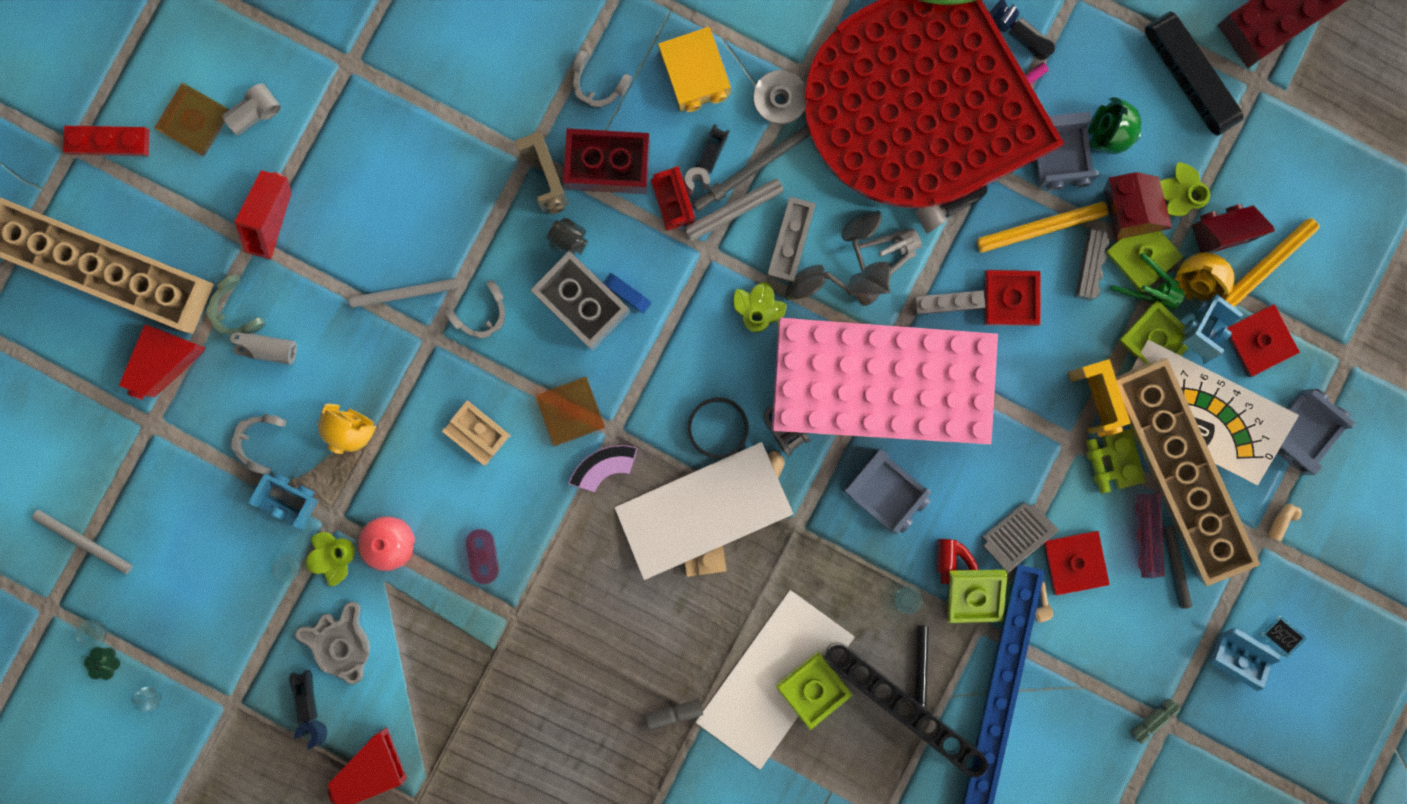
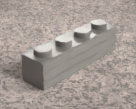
M1095 229L1087 232L1075 298L1092 301L1099 296L1100 287H1098V284L1103 277L1101 268L1102 264L1106 261V254L1104 252L1109 244L1108 232Z
M984 291L915 297L913 299L914 314L917 316L982 310L985 308Z

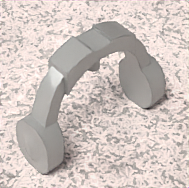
M582 50L573 65V71H575L573 80L574 93L583 103L585 102L590 107L598 109L613 103L619 96L623 97L632 81V76L628 74L623 76L615 91L608 98L592 100L595 93L591 91L588 97L584 96L580 88V77L589 54Z
M493 280L486 284L499 307V318L496 324L492 326L490 321H488L485 325L489 330L483 332L473 331L449 308L445 311V314L457 330L461 328L467 334L480 339L490 337L491 334L497 330L499 331L504 325L505 308L502 301L504 296L499 286Z
M264 414L263 417H252L241 421L237 425L234 436L231 439V447L237 457L247 465L248 470L258 474L265 473L269 475L271 468L252 461L245 455L242 448V439L246 441L249 439V436L244 435L245 431L255 423H271L285 427L287 420L276 415Z

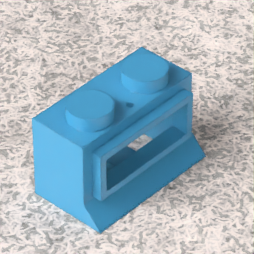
M1217 294L1207 301L1205 299L1201 300L1193 310V313L1196 314L1195 319L1190 320L1182 331L1186 334L1182 343L1201 356L1203 365L1223 353L1224 349L1218 345L1226 341L1232 334V332L1226 329L1227 326L1240 319L1243 313ZM1208 318H1210L1214 323L1207 336H1205L1201 331Z
M276 472L273 477L264 473L248 503L269 512L271 515L292 524L296 528L305 530L307 521L319 500L313 498L315 492L302 485H299L298 489L288 485L290 479ZM276 486L306 501L300 513L269 499L268 496L273 487Z

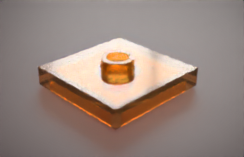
M182 82L156 124L155 129L204 157L225 123L222 115L230 109Z
M587 376L535 395L554 447L606 428Z

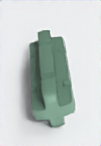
M1167 699L1161 704V709L1157 708L1141 722V726L1137 725L1131 730V734L1136 741L1143 744L1150 738L1149 734L1152 733L1154 735L1170 721V716L1174 717L1180 712L1181 709L1174 700Z

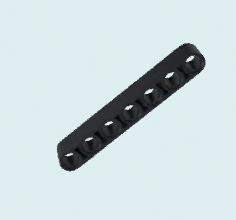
M835 642L827 648L826 660L833 670L971 777L977 778L986 773L988 769L987 759L971 742L847 645ZM835 649H842L846 653V659L841 663H835L830 657L831 652ZM863 666L868 670L866 679L857 680L853 677V671L856 667ZM881 684H886L891 688L890 694L885 698H880L875 694L877 686ZM902 702H909L913 705V710L909 715L899 714L898 707ZM925 720L935 722V728L930 733H924L920 729L922 722ZM947 738L957 739L958 745L954 750L948 751L943 748L944 741ZM970 756L980 757L981 760L978 767L969 768L966 766V761Z

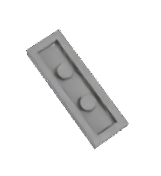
M789 197L767 276L790 283L794 282L815 209V203Z

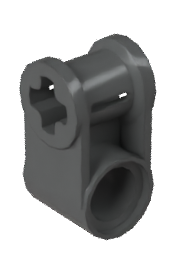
M772 405L764 411L763 421L773 434L780 448L790 457L793 450L804 442L809 443L811 440L806 433L771 431L772 423L769 420V414L773 410ZM797 435V437H796L795 439H793L791 442L787 443L789 440H791L793 437H795V436Z

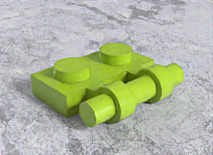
M1131 429L1110 436H1102L1104 443L1102 448H1099L1097 438L1086 440L1088 448L1086 452L1087 459L1091 460L1095 473L1092 477L1094 484H1098L1100 494L1111 492L1108 481L1113 479L1116 489L1146 482ZM1106 455L1111 471L1108 472L1105 471L1102 457Z

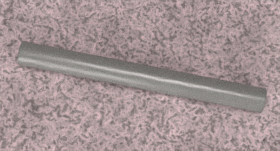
M457 278L387 290L350 297L349 302L351 308L405 299L459 289V282Z
M37 510L33 514L32 519L124 574L127 575L132 570L133 565L46 513Z

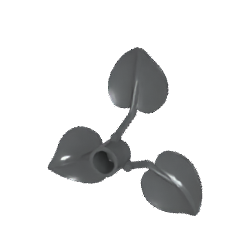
M877 210L853 218L845 225L841 233L844 241H852L862 273L852 276L848 285H846L829 272L824 273L825 268L823 265L807 267L795 276L793 283H789L785 293V300L802 299L813 295L823 286L825 279H830L848 295H854L862 306L873 303L879 294H889L890 265L887 262H876L865 267L858 246L859 240L867 239L876 232L881 223V212Z

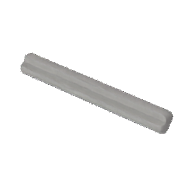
M774 179L686 226L685 232L688 238L693 241L781 194L784 190L778 179Z

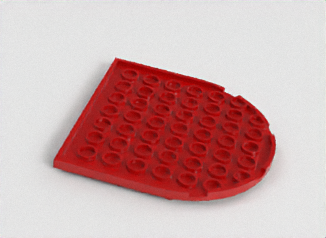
M878 0L841 22L828 39L822 43L810 67L805 92V116L809 134L817 153L824 164L842 183L860 195L882 204L903 208H926L953 202L1064 145L1062 138L982 0L955 5H939L920 0Z

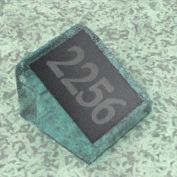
M1281 616L1260 634L1278 654L1289 657L1307 639Z

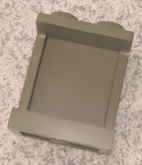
M541 131L515 140L517 149L525 164L540 160L551 189L549 193L536 197L543 213L549 212L550 215L562 212L565 209L564 206L569 205V202Z

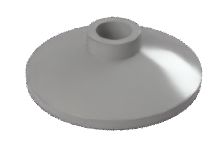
M785 70L769 72L758 81L755 87L753 97L755 108L765 120L771 123H790L800 117L805 110L806 86L792 72ZM777 96H782L785 99V102L783 104L776 103L775 98Z

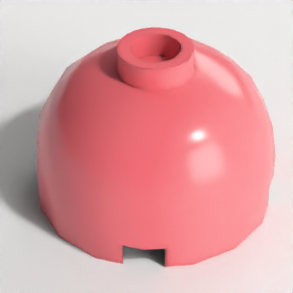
M392 516L378 517L368 522L361 530L357 540L358 552L361 559L369 567L379 571H392L404 566L412 557L415 537L411 527L403 520Z

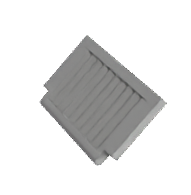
M1023 502L982 536L987 542L983 546L1009 573L1056 534L1059 529L1035 504L1029 507Z

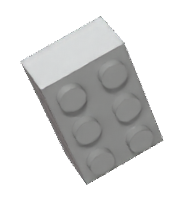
M570 251L531 289V292L592 351L630 313L629 308Z

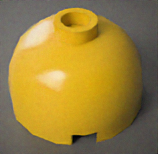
M1208 252L1197 253L1187 258L1179 268L1175 280L1179 281L1178 288L1185 291L1184 297L1190 301L1193 300V296L1198 300L1205 299L1207 301L1216 294L1226 301L1234 285V271L1231 265L1223 257Z
M324 404L318 419V433L321 439L328 444L327 448L330 451L343 454L344 451L353 452L360 450L368 444L376 429L371 419L352 409H348V412L338 411L340 405Z

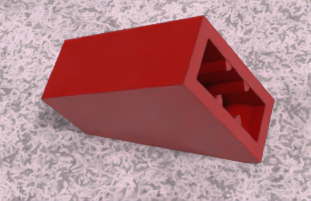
M260 171L234 221L244 252L270 260L274 253L291 196L287 177L277 172Z
M145 324L119 386L128 389L127 394L141 400L145 396L155 398L204 352L206 347Z
M387 727L376 733L328 784V797L332 804H356L398 787L407 780Z

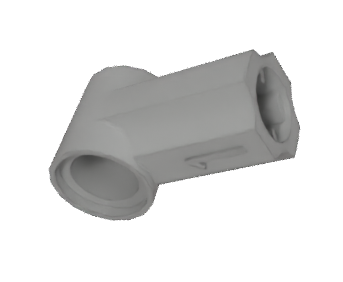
M261 83L251 87L245 93L244 100L222 115L225 123L237 136L241 135L258 121L268 120L280 111L281 105L265 84Z

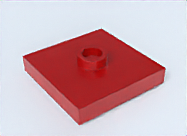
M985 270L984 325L1040 326L1041 271Z
M1275 304L1226 328L1232 332L1228 340L1248 378L1300 353Z
M1099 531L1049 539L1043 544L1053 595L1057 596L1110 585Z

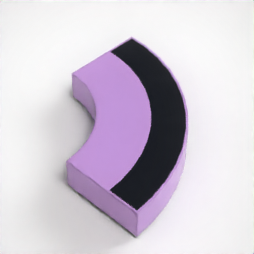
M622 445L611 446L594 452L576 468L569 484L596 492L599 484L608 476L616 473L630 474L638 448Z

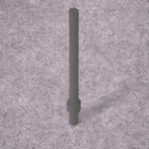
M807 125L721 184L716 183L710 187L708 193L692 203L696 211H701L714 201L719 202L726 197L728 191L809 137Z

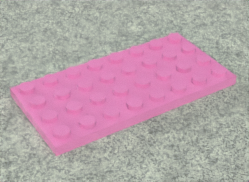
M778 318L771 431L991 444L998 334Z

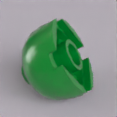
M1111 97L1108 100L1112 102L1107 106L1101 105L1092 117L1088 133H1093L1092 142L1089 141L1092 149L1102 153L1120 154L1127 151L1139 140L1142 122L1140 113L1132 104L1118 97Z

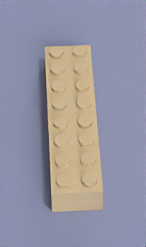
M0 198V258L178 330L191 334L194 333L213 289V283Z
M1160 358L1116 377L1131 423L1129 426L1199 581L1207 587L1259 566L1260 562L1167 358Z

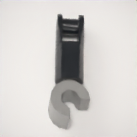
M716 124L713 125L695 163V167L688 170L685 175L684 184L689 196L692 197L693 181L699 180L702 183L703 189L708 190L710 183L709 174L712 173L729 136V130L725 132L718 129ZM712 138L720 141V145L717 146L710 143Z
M987 186L953 202L939 206L918 208L914 213L926 234L947 221V218L982 199L987 193Z

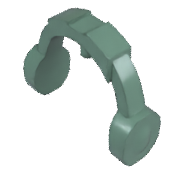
M231 275L217 284L218 290L212 296L209 306L206 307L208 319L213 323V327L222 334H252L266 325L261 317L253 319L236 329H230L222 324L221 321L226 317L224 314L218 316V302L224 294L240 284L241 281L237 275Z

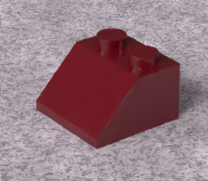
M1133 172L1108 178L1104 193L1116 240L1172 228L1159 177Z
M1242 204L1226 208V213L1217 215L1216 211L1199 216L1200 221L1192 225L1200 253L1217 252L1252 242L1275 232L1274 226L1254 205L1243 208Z

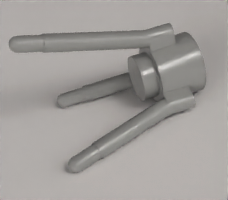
M913 228L905 232L900 230L891 235L858 244L859 249L894 240V245L879 252L880 257L895 250L900 255L905 254L891 267L892 275L905 262L915 257V251L922 247L921 239Z

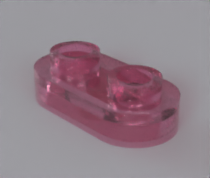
M477 529L472 531L466 539L470 572L476 582L488 584L498 577L500 571L495 539L488 530ZM477 538L483 539L484 546L482 548L476 547L475 540ZM482 565L488 567L489 573L487 575L480 573Z

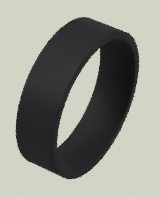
M711 398L703 401L694 409L688 423V432L692 444L699 452L711 458H725L736 453L745 443L749 430L748 420L742 408L726 398ZM708 403H728L734 406L743 417L745 423L743 440L730 453L723 455L707 453L693 439L691 432L692 420L696 412Z

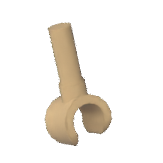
M1042 582L1040 591L1041 607L1037 608L1035 614L1039 623L1048 621L1053 617V610L1047 600L1045 582Z

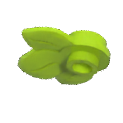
M1178 162L1175 166V178L1160 181L1166 201H1169L1167 205L1169 215L1176 217L1187 215L1192 209L1204 207L1210 200L1209 188L1200 182L1198 171L1188 164ZM1192 192H1196L1199 195L1198 200L1192 198Z
M768 282L757 284L751 293L741 289H737L734 293V309L743 316V324L746 329L754 333L764 331L769 326V323L777 322L778 318H783L786 312L787 304L782 301H774V290ZM758 315L761 317V320L754 321L752 316Z
M320 532L313 535L311 542L315 550L306 558V569L315 574L324 573L330 587L341 583L348 574V564L354 558L355 546L351 541L345 538L336 539L328 532ZM338 548L342 551V557L338 553Z

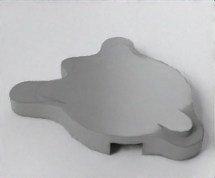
M354 601L344 606L338 621L331 614H324L320 617L315 627L303 626L298 628L295 633L296 639L306 644L312 650L314 659L323 672H328L342 678L348 684H356L362 680L364 666L370 653L369 639L359 622L361 607L359 603Z

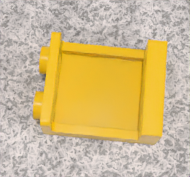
M710 26L658 43L659 54L662 62L665 64L680 112L684 110L686 112L696 111L702 107V104L711 101L712 104L720 103L731 94V86Z
M1110 359L1068 372L1071 382L1087 378L1101 420L1100 425L1087 428L1088 434L1097 433L1098 437L1110 436L1123 432L1122 426L1131 424Z

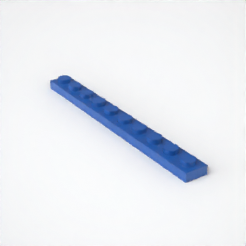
M1019 564L1014 568L975 744L986 757L988 769L980 777L968 776L962 804H994L1045 570ZM973 755L970 768L979 766L980 757Z

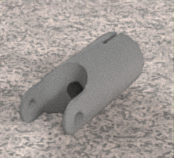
M234 333L230 336V341L233 344H237L234 347V352L237 355L292 365L295 361L297 353L296 341L245 333Z

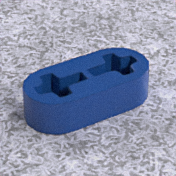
M612 273L603 282L612 293L642 314L646 312L652 303Z

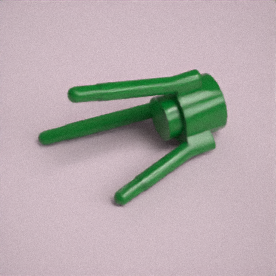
M1141 253L1140 257L1167 282L1166 284L1161 283L1157 289L1146 285L1142 286L1143 291L1154 296L1115 285L1110 286V290L1152 303L1158 300L1163 306L1172 310L1181 304L1185 295V291L1178 288L1179 281L1171 278L1144 253Z

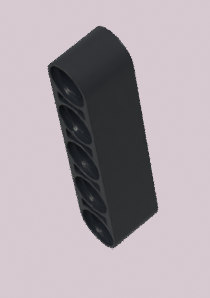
M1169 11L1145 27V34L1149 42L1203 122L1214 135L1220 136L1243 120V113L1239 105L1174 12Z

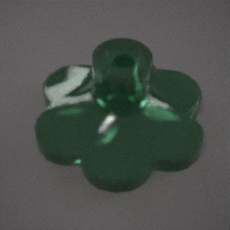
M95 647L90 651V656L85 659L84 666L89 670V676L92 679L102 678L103 680H108L114 676V671L120 667V660L115 657L116 652L113 648L107 647L103 649L102 647Z

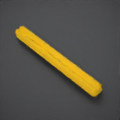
M1105 202L1085 206L977 239V246L982 253L1105 217L1108 215V208Z
M1313 218L1306 219L1233 286L1226 301L1235 307L1319 229V224Z

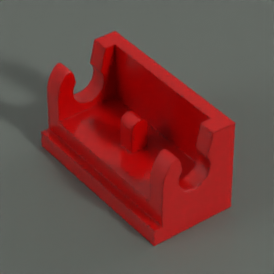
M679 166L654 174L651 183L666 230L670 231L694 223L695 215Z

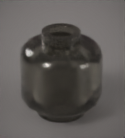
M563 218L560 221L555 220L546 236V239L549 240V248L562 256L568 251L573 255L575 253L581 255L588 243V240L584 238L586 229L569 218Z

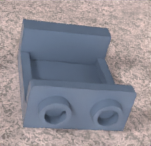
M1090 111L1049 116L1064 145L1035 160L1038 188L1047 187L1048 191L1063 189L1064 185L1074 184L1075 188L1091 185V182L1099 175L1098 170H1093L1087 126L1091 123Z
M1319 389L1301 390L1288 406V410L1299 416L1277 452L1279 456L1302 475H1316L1323 467L1319 464V461L1346 429H1352L1356 425L1350 419L1351 415L1345 409L1334 406L1328 401V395Z
M882 449L875 451L843 490L846 495L893 534H897L899 531L904 533L913 522L910 519L916 510L921 512L931 500L928 498L931 491L928 488H924L900 468Z

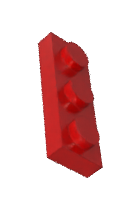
M64 125L63 152L67 155L149 156L150 130L146 127Z

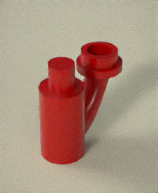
M938 539L937 572L941 573V584H949V572L956 571L957 555L967 565L968 569L965 570H979L975 559L967 547L955 539Z

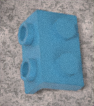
M1232 628L1218 635L1209 663L1259 691L1265 687L1271 665L1280 662L1281 655L1273 651L1270 646L1251 638L1245 631Z

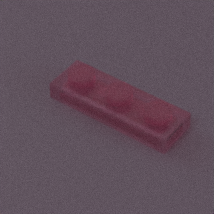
M1160 493L1137 494L1135 510L1139 523L1137 540L1140 543L1138 566L1141 570V578L1165 576L1161 495Z

